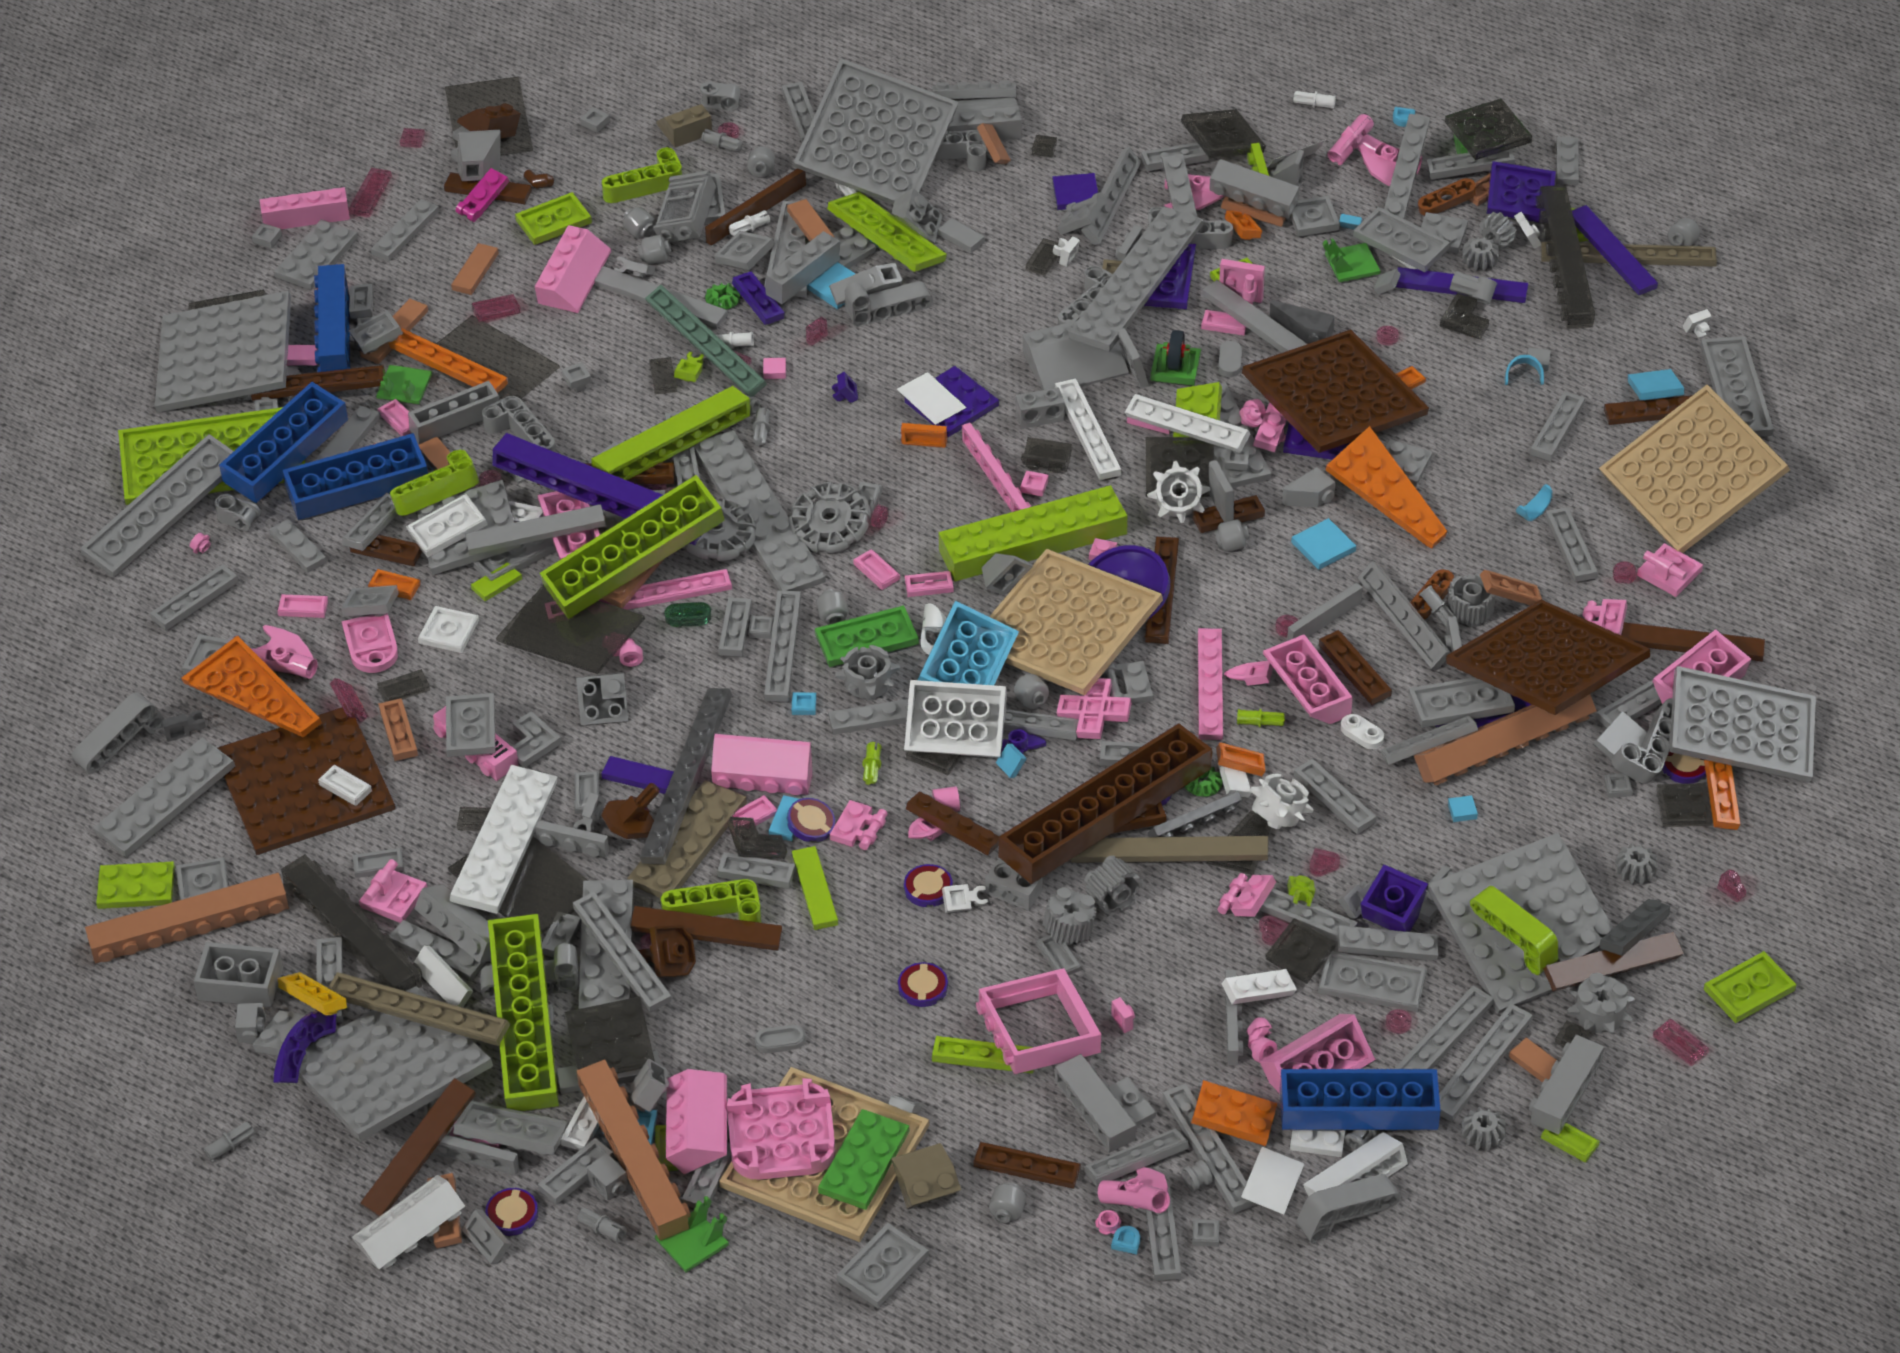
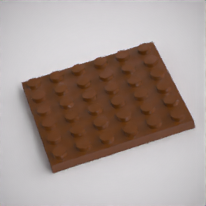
M1351 329L1245 365L1242 368V374L1318 453L1354 441L1369 426L1374 433H1378L1428 415L1429 407Z
M1541 599L1446 656V664L1499 688L1512 696L1518 697L1531 705L1539 707L1550 714L1557 715L1650 657V649Z
M350 705L317 715L322 724L305 737L279 727L217 747V749L234 761L235 767L223 778L256 856L396 810L394 801ZM333 765L371 785L372 791L357 806L319 785L318 779Z

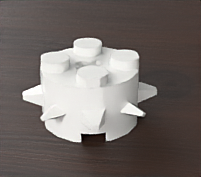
M1174 461L1172 469L1167 470L1164 474L1156 471L1153 473L1157 480V489L1148 493L1147 496L1157 500L1160 507L1158 513L1160 518L1167 514L1172 517H1178L1180 523H1184L1185 517L1193 511L1204 512V508L1200 503L1201 495L1210 491V487L1201 485L1198 478L1200 470L1198 467L1189 471L1187 468L1180 467L1178 462ZM1177 488L1181 489V492L1184 491L1182 496L1174 494Z
M1270 774L1266 776L1265 780L1259 779L1262 786L1250 788V791L1257 796L1252 805V810L1266 819L1267 824L1275 829H1280L1281 826H1295L1299 819L1305 820L1302 813H1313L1314 811L1307 804L1309 792L1304 785L1295 779H1292L1291 782L1280 779L1281 774Z

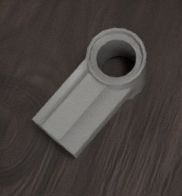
M1456 271L1450 290L1470 296L1473 300L1480 303L1490 304L1497 282L1489 278H1476Z

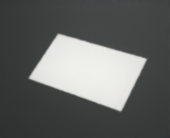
M1326 140L1300 150H1304V157L1314 154ZM1295 152L1274 159L1267 167V170L1276 168L1279 161Z
M928 372L897 388L904 397L935 425L967 408Z
M1262 1147L1241 1198L1284 1215L1304 1164Z

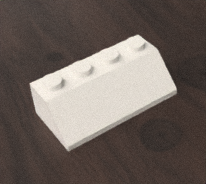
M436 1175L352 1236V1239L377 1269L382 1267L386 1269L397 1261L395 1257L402 1252L408 1253L418 1246L417 1241L424 1236L430 1237L439 1231V1225L446 1220L450 1222L462 1213L460 1210L465 1205L450 1183L441 1176Z

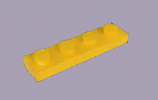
M301 972L277 978L278 988L324 1015H334L338 1013V1010L347 1008L345 997Z

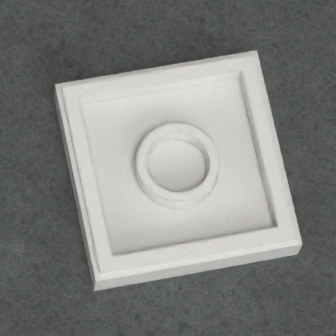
M435 606L418 637V643L462 653L479 622V615Z

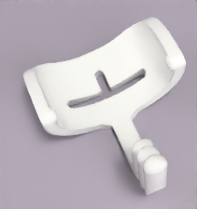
M931 603L924 606L921 648L928 655L934 645L927 641L926 631L940 633L946 620V616Z

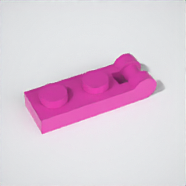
M490 168L464 201L458 203L455 210L456 213L461 216L466 215L470 221L475 222L509 183L508 177Z

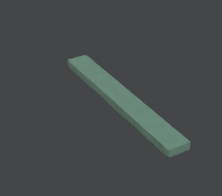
M659 285L645 298L652 308L747 396H754L767 385L759 374L662 285Z

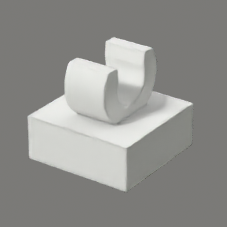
M1073 236L1069 241L1060 238L1058 246L1054 245L1053 253L1060 256L1059 264L1067 267L1078 252L1079 239Z
M1708 309L1688 316L1682 327L1686 333L1694 330L1698 338L1706 336L1705 332L1710 330L1707 323L1711 318V314Z

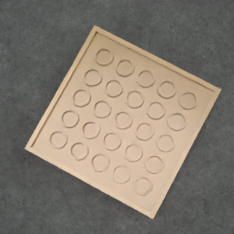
M1708 385L1700 389L1599 468L1601 473L1666 542L1681 553L1692 547L1790 471L1788 465Z
M1046 549L1032 565L1033 567L1021 578L989 617L1019 631L1005 663L1086 695L1160 605L1163 597L1159 592Z
M790 1067L778 1086L802 1085V1078L812 1079V1083L821 1086L824 1090L828 1089L835 1138V1156L862 1109L909 1125L910 1132L896 1157L915 1151L929 1127V1119L909 1113L793 1067ZM731 1161L719 1184L720 1188L861 1242L896 1183L897 1176L893 1164H891L866 1210L818 1193V1186L828 1168L812 1175L758 1180L741 1176L734 1169Z

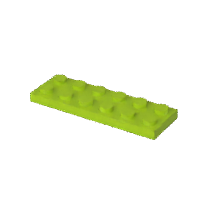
M861 192L828 202L827 209L835 214L836 217L846 222L851 228L860 232L865 238L871 240L879 248L885 250L894 259L899 260L914 272L946 260L947 254Z

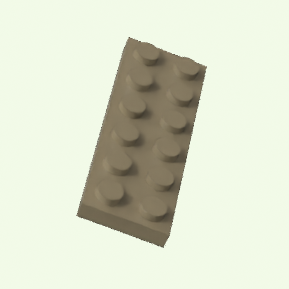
M705 780L690 800L666 863L642 864L640 861L627 880H633L634 887L659 898L666 891L680 889L729 827V820L731 818L734 819L733 815L737 810L747 804L746 796Z

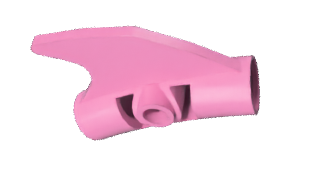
M1361 114L1345 129L1341 137L1327 153L1330 161L1337 162L1338 165H1342L1353 152V149L1358 148L1361 139L1372 130L1374 123L1371 117Z
M1367 134L1361 139L1358 151L1361 152L1363 161L1370 174L1382 183L1390 186L1400 149ZM1421 156V158H1420V162H1419V165H1418V169H1417V173H1416V174H1418V171L1420 170V166H1421V162H1422V156Z
M1188 174L1196 210H1201L1225 197L1210 191L1211 176ZM1165 179L1164 187L1165 189H1168L1167 182ZM1171 203L1164 205L1165 207L1172 208Z
M264 625L263 630L271 640L261 647L251 649L272 671L311 679L316 673L318 664L302 639L297 634L284 629Z
M1143 1167L1136 1170L1137 1176L1125 1182L1103 1180L1099 1184L1098 1198L1103 1204L1132 1206L1155 1213H1163L1170 1204L1165 1175L1150 1168Z

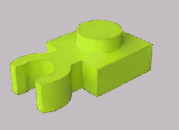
M688 352L687 360L681 359L677 365L674 378L696 382L702 372L704 355L701 354L698 358L692 357L693 352Z
M1302 875L1297 877L1289 876L1287 887L1289 895L1294 896L1293 903L1298 904V901H1304L1310 907L1315 894L1314 881Z

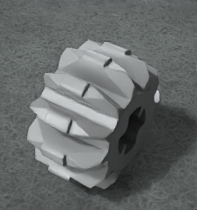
M1492 212L1479 225V232L1483 235L1482 239L1486 236L1487 240H1494V244H1497L1500 249L1507 247L1514 241L1517 230L1512 226L1513 222L1508 220V216L1504 217L1501 212L1498 214Z
M1476 236L1475 240L1469 239L1464 244L1462 259L1463 263L1467 264V268L1474 267L1475 271L1481 268L1485 272L1486 268L1492 269L1494 264H1497L1499 248L1497 244H1494V240H1487L1486 236L1483 239Z
M1632 843L1628 848L1622 847L1620 853L1616 856L1617 874L1621 875L1622 881L1630 879L1631 885L1635 881H1638L1641 885L1645 880L1650 882L1653 875L1657 872L1656 854L1652 853L1651 848L1644 849L1642 843L1639 847H1635Z
M1479 1106L1476 1112L1470 1110L1467 1117H1464L1462 1121V1136L1464 1139H1467L1468 1146L1476 1144L1477 1151L1481 1146H1484L1489 1151L1491 1146L1498 1148L1500 1141H1503L1505 1138L1506 1123L1504 1119H1501L1500 1112L1492 1113L1490 1107L1487 1111H1483Z

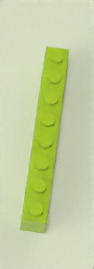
M731 386L591 458L592 467L628 480L749 417L750 398L734 386Z

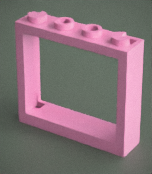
M1064 968L979 989V1002H976L979 1015H983L988 1032L991 1031L993 1033L996 1047L1001 1048L1004 1062L1006 1065H1010L1014 1074L1062 1063L1080 1054L1086 1057L1101 1053V1033ZM1057 994L1080 1036L1018 1051L995 1009Z

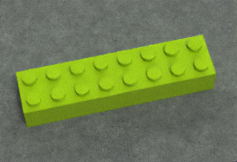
M695 475L540 572L543 585L566 617L570 619L725 521L722 508L699 477Z
M1109 485L938 532L939 552L948 570L951 571L954 582L983 574L982 567L995 554L1012 555L1028 562L1038 559L1046 549L1061 553L1093 544L1095 538L1108 540L1126 535L1128 516L1112 486Z
M538 914L488 920L496 1013L498 1018L508 1020L510 1024L500 1043L506 1107L517 1111L558 1107L559 1101L542 936Z

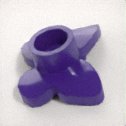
M1016 729L1009 733L1008 739L1002 740L1001 753L1007 744H1013L1024 755V752L1029 749L1046 746V741L1036 735H1029L1024 730Z

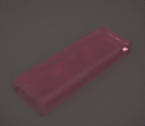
M371 167L349 207V214L368 218L371 216L392 177L391 171Z

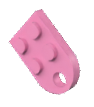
M388 613L383 616H374L372 614L341 621L351 661L357 669L367 673H378L387 670L396 662L398 649ZM374 659H381V661L377 663L371 662Z

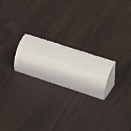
M1382 1132L1304 1183L1307 1195L1310 1196L1320 1190L1385 1174L1387 1177L1391 1176L1408 1164L1403 1143Z

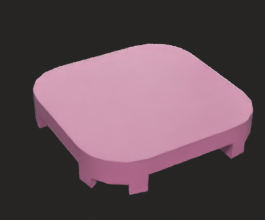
M802 1078V1085L751 1089V1083L742 1085L741 1090L735 1093L731 1099L728 1098L727 1101L731 1160L734 1169L741 1176L758 1180L812 1175L827 1169L835 1158L836 1151L828 1089L824 1090L821 1086L812 1083V1079Z

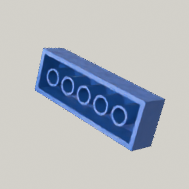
M345 265L318 266V275H314L315 288H318V290H314L315 303H318V305H314L315 318H318V320H314L315 332L318 333V335L314 336L315 347L318 348V350H315V362L320 364L317 367V372L350 369V302Z
M311 382L219 464L222 481L254 503H257L284 479L282 470L298 466L348 421L345 402Z
M414 433L282 470L285 488L298 520L383 497L386 493L390 494L391 490L397 486L428 474L426 462Z
M1281 1069L1280 1104L1282 1130H1438L1441 1109L1437 1069Z

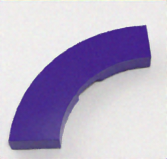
M315 1010L302 1017L292 1027L277 1057L274 1083H298L299 1071L306 1054V1048L311 1042H315L322 1036L336 1032V1014L324 1015Z

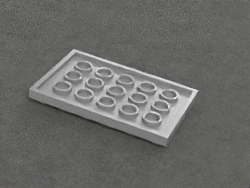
M1677 666L1674 670L1669 752L1810 782L1813 778L1816 696Z

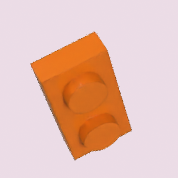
M1226 210L1225 219L1233 225V229L1240 238L1244 240L1261 238L1262 230L1250 215L1245 213L1242 215V212L1235 210Z

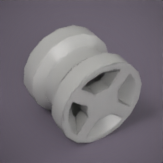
M1203 1160L1196 1161L1192 1167L1186 1166L1181 1169L1182 1178L1191 1192L1197 1191L1201 1185L1207 1186L1213 1182L1210 1169Z

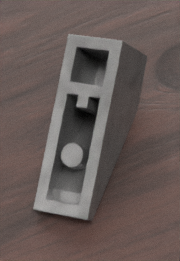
M1275 300L1270 302V318L1305 343L1309 344L1330 337L1334 331L1335 315Z

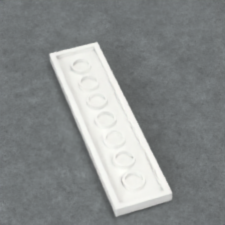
M515 765L510 766L450 894V902L498 913L534 835L538 820L541 819L557 784V776Z

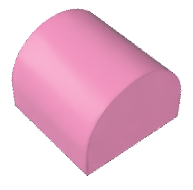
M957 786L932 790V798L950 807L955 812L960 811Z

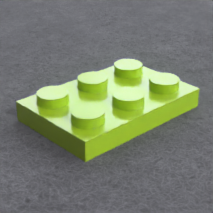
M573 192L515 214L516 222L534 245L564 234L568 225L581 228L592 223L591 215Z
M1220 382L1177 389L1176 407L1220 421L1222 397ZM1176 432L1173 433V444L1175 447L1207 443Z
M174 861L100 865L97 908L159 906L172 903L175 872Z
M1763 951L1706 982L1703 990L1737 1023L1794 992L1796 983Z

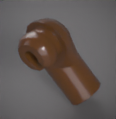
M530 169L524 172L523 177L536 189L551 187L554 184V178L549 174L536 175Z

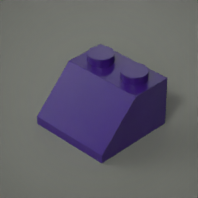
M1383 865L1360 903L1362 918L1389 930L1410 932L1419 917L1428 883Z

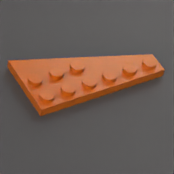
M1370 426L1327 464L1326 471L1426 546L1432 549L1446 537V528Z
M238 635L181 678L186 685L301 737H305L322 724L320 718Z

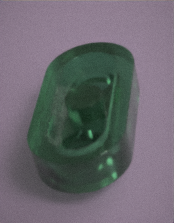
M704 602L675 603L667 606L664 611L666 623L673 627L705 625L712 618L711 607Z

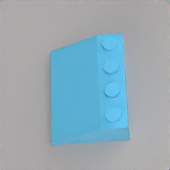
M955 601L917 680L994 685L1019 631Z

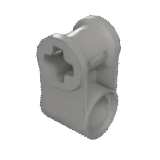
M705 82L700 86V92L702 93L700 104L705 109L734 111L738 108L741 90L737 85Z
M222 494L215 500L217 519L221 523L236 527L239 530L248 531L253 520L261 515V510L256 504L236 498L230 494Z

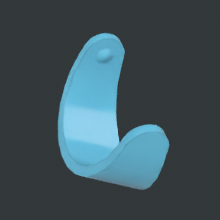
M1519 355L1509 363L1505 373V385H1508L1509 370L1521 363L1535 367L1540 375L1541 385L1544 384L1543 367L1535 357Z
M1547 484L1543 485L1538 494L1524 507L1518 506L1515 512L1527 521L1535 520L1544 513L1551 502L1553 494L1551 487Z

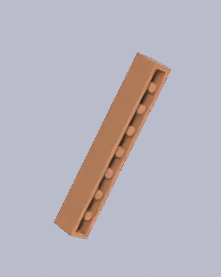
M1590 694L1557 715L1550 714L1534 705H1529L1483 725L1475 732L1414 755L1423 781L1425 783L1433 782L1434 785L1446 782L1449 775H1462L1468 772L1467 768L1472 765L1479 767L1487 764L1488 758L1493 756L1500 758L1509 754L1508 750L1511 748H1524L1529 745L1528 741L1534 738L1536 741L1547 738L1550 731L1556 730V732L1565 730L1570 727L1569 723L1576 721V723L1589 719V714L1596 712V708Z
M275 873L86 926L85 930L96 964L108 962L113 958L124 955H133L145 949L157 948L173 941H182L185 938L198 934H207L219 928H228L244 921H253L265 915L278 914L283 910L289 909L280 875Z
M604 1059L577 1070L578 1085L620 1166L626 1171L627 1179L659 1240L661 1241L688 1230V1218L691 1217L689 1208L685 1202L681 1204L678 1187L675 1183H670L668 1179L670 1178L669 1171L665 1163L660 1164L658 1160L659 1153L655 1144L650 1145L647 1140L649 1139L647 1129L644 1124L639 1125L637 1110L634 1105L629 1106L627 1102L629 1100L628 1094L624 1086L619 1087L617 1083L619 1079L614 1067L609 1068Z

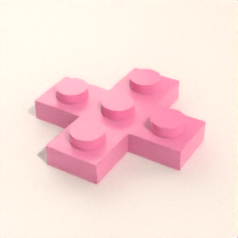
M1099 678L1084 696L1060 695L1057 716L1079 719L1076 730L1077 738L1101 739L1104 721L1128 722L1132 705L1131 698L1110 697L1111 679Z

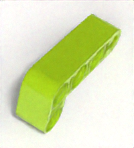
M668 147L661 148L656 153L657 164L603 178L601 182L604 201L607 203H617L666 191L670 184L669 178L682 175V166L675 151Z
M461 449L452 451L447 455L449 465L392 489L390 496L397 514L401 516L411 514L476 486L479 483V478L473 461L467 452Z
M750 879L666 891L661 896L662 910L707 916L738 913L739 920L761 923V908L757 886Z
M1488 886L1470 900V906L1476 915L1524 951L1525 965L1533 974L1540 975L1544 972L1543 968L1558 961V940L1553 931L1497 888Z

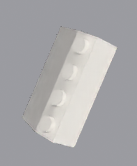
M910 680L904 751L1000 758L1006 714V686Z

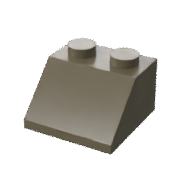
M702 104L656 121V124L674 148L701 139L705 129L712 131L711 115Z
M941 1143L891 1158L907 1209L955 1194L961 1190L954 1166Z

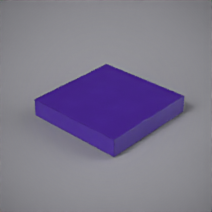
M1095 173L1052 176L1057 210H1066L1068 204L1073 202L1079 203L1092 198L1094 194L1098 193Z

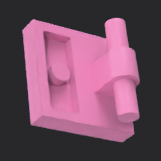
M1222 259L1219 281L1252 305L1253 302L1262 303L1265 266Z
M1664 543L1654 554L1650 551L1645 552L1643 559L1647 561L1638 569L1637 576L1677 597L1702 572L1703 564Z
M390 859L385 867L379 870L373 877L370 887L359 900L360 908L401 923L402 920H406L416 906L421 890L427 887V883L395 871L398 864L395 860Z

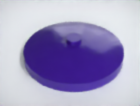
M1136 545L1114 547L1099 554L1088 564L1161 593L1163 601L1148 619L1160 610L1168 597L1170 576L1166 565L1155 552L1148 548Z

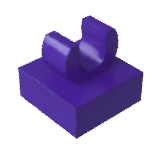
M845 372L838 374V383L832 386L835 392L832 395L833 398L839 402L844 398L850 403L857 401L856 383Z

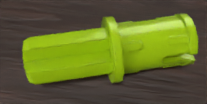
M1238 709V725H1258V728H1261V725L1283 726L1285 723V714L1281 712H1264L1262 709H1259V711Z
M876 742L867 744L866 757L862 762L864 767L863 780L866 785L877 782L878 770L882 764L880 760L882 747L877 743L875 750Z

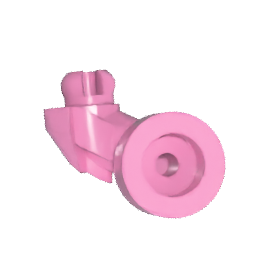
M1252 399L1245 402L1244 407L1239 411L1243 425L1255 428L1262 423L1266 411L1261 400Z
M612 634L611 637L604 638L602 647L608 650L609 655L619 656L621 664L632 667L639 665L643 661V650L634 643L632 638L618 634Z
M1263 1017L1256 1018L1246 1031L1249 1035L1248 1047L1252 1051L1253 1059L1258 1063L1277 1051V1044L1268 1038H1264V1036L1271 1034L1269 1029L1272 1026Z

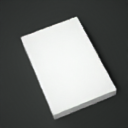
M465 494L411 523L406 528L428 558L465 538V533L478 531L488 524L468 495Z

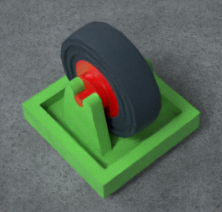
M1173 330L1169 343L1157 344L1150 381L1195 386L1201 349L1190 348V345L1184 344V331Z

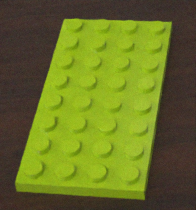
M283 407L118 430L126 505L132 503L208 434L235 451ZM221 481L209 493L234 489Z

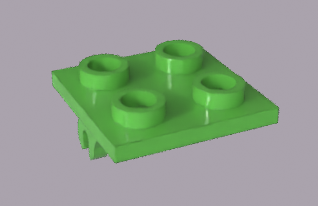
M1333 238L1329 245L1327 240L1323 242V247L1327 250L1325 251V256L1339 283L1380 274L1381 271L1366 243L1340 248Z
M389 365L376 396L378 399L392 401L397 399L399 402L420 404L431 379L432 371Z
M708 1196L704 1197V1203L700 1200L697 1201L694 1211L690 1213L691 1217L688 1218V1230L661 1241L655 1235L656 1241L685 1273L729 1245L728 1241L722 1236L723 1226L727 1221V1217L720 1213L719 1220L714 1217L711 1224L707 1221L708 1208L712 1203Z

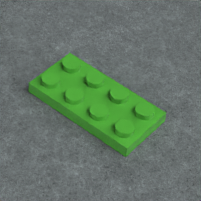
M904 605L815 628V636L829 667L844 664L840 658L845 657L855 647H858L859 650L861 647L869 648V645H874L887 652L919 644V638Z
M862 1109L820 1182L818 1193L866 1210L892 1164L891 1158L896 1157L909 1134V1125Z

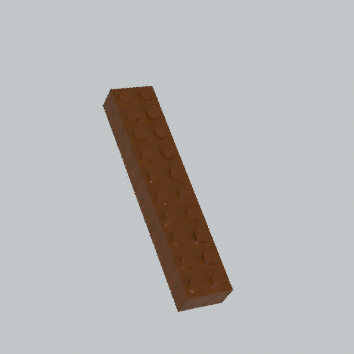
M1178 723L1000 835L998 857L1030 884H1033L1211 770L1212 748Z

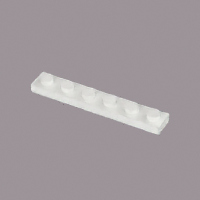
M1071 379L1055 383V388L1059 387L1064 399L1065 412L1099 480L1121 476V468L1077 380Z
M1137 394L1133 396L1125 411L1129 418L1241 453L1251 435L1248 429Z

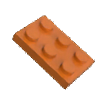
M1203 1080L1191 1123L1266 1146L1277 1103Z

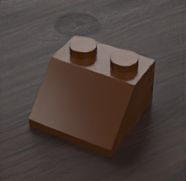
M503 103L499 106H487L486 108L476 109L458 118L457 123L469 131L500 130L501 139L516 135L521 113L513 109L512 105Z

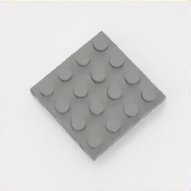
M503 480L458 493L417 511L418 519H421L467 494L487 521L488 525L479 530L515 523ZM465 537L428 557L431 572L435 575L520 548L521 545L469 555Z

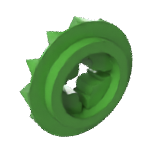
M721 282L720 285L713 284L712 288L707 289L705 300L706 303L726 310L738 304L740 293L735 287H732L731 283L723 285Z
M1211 767V770L1187 784L1185 788L1193 795L1207 797L1219 792L1223 781L1220 772H1216L1215 768ZM1208 776L1207 780H1203L1199 783V778L1203 779L1204 777Z

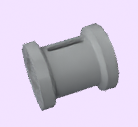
M1354 1130L1345 1136V1144L1356 1150L1371 1138H1375L1378 1131Z

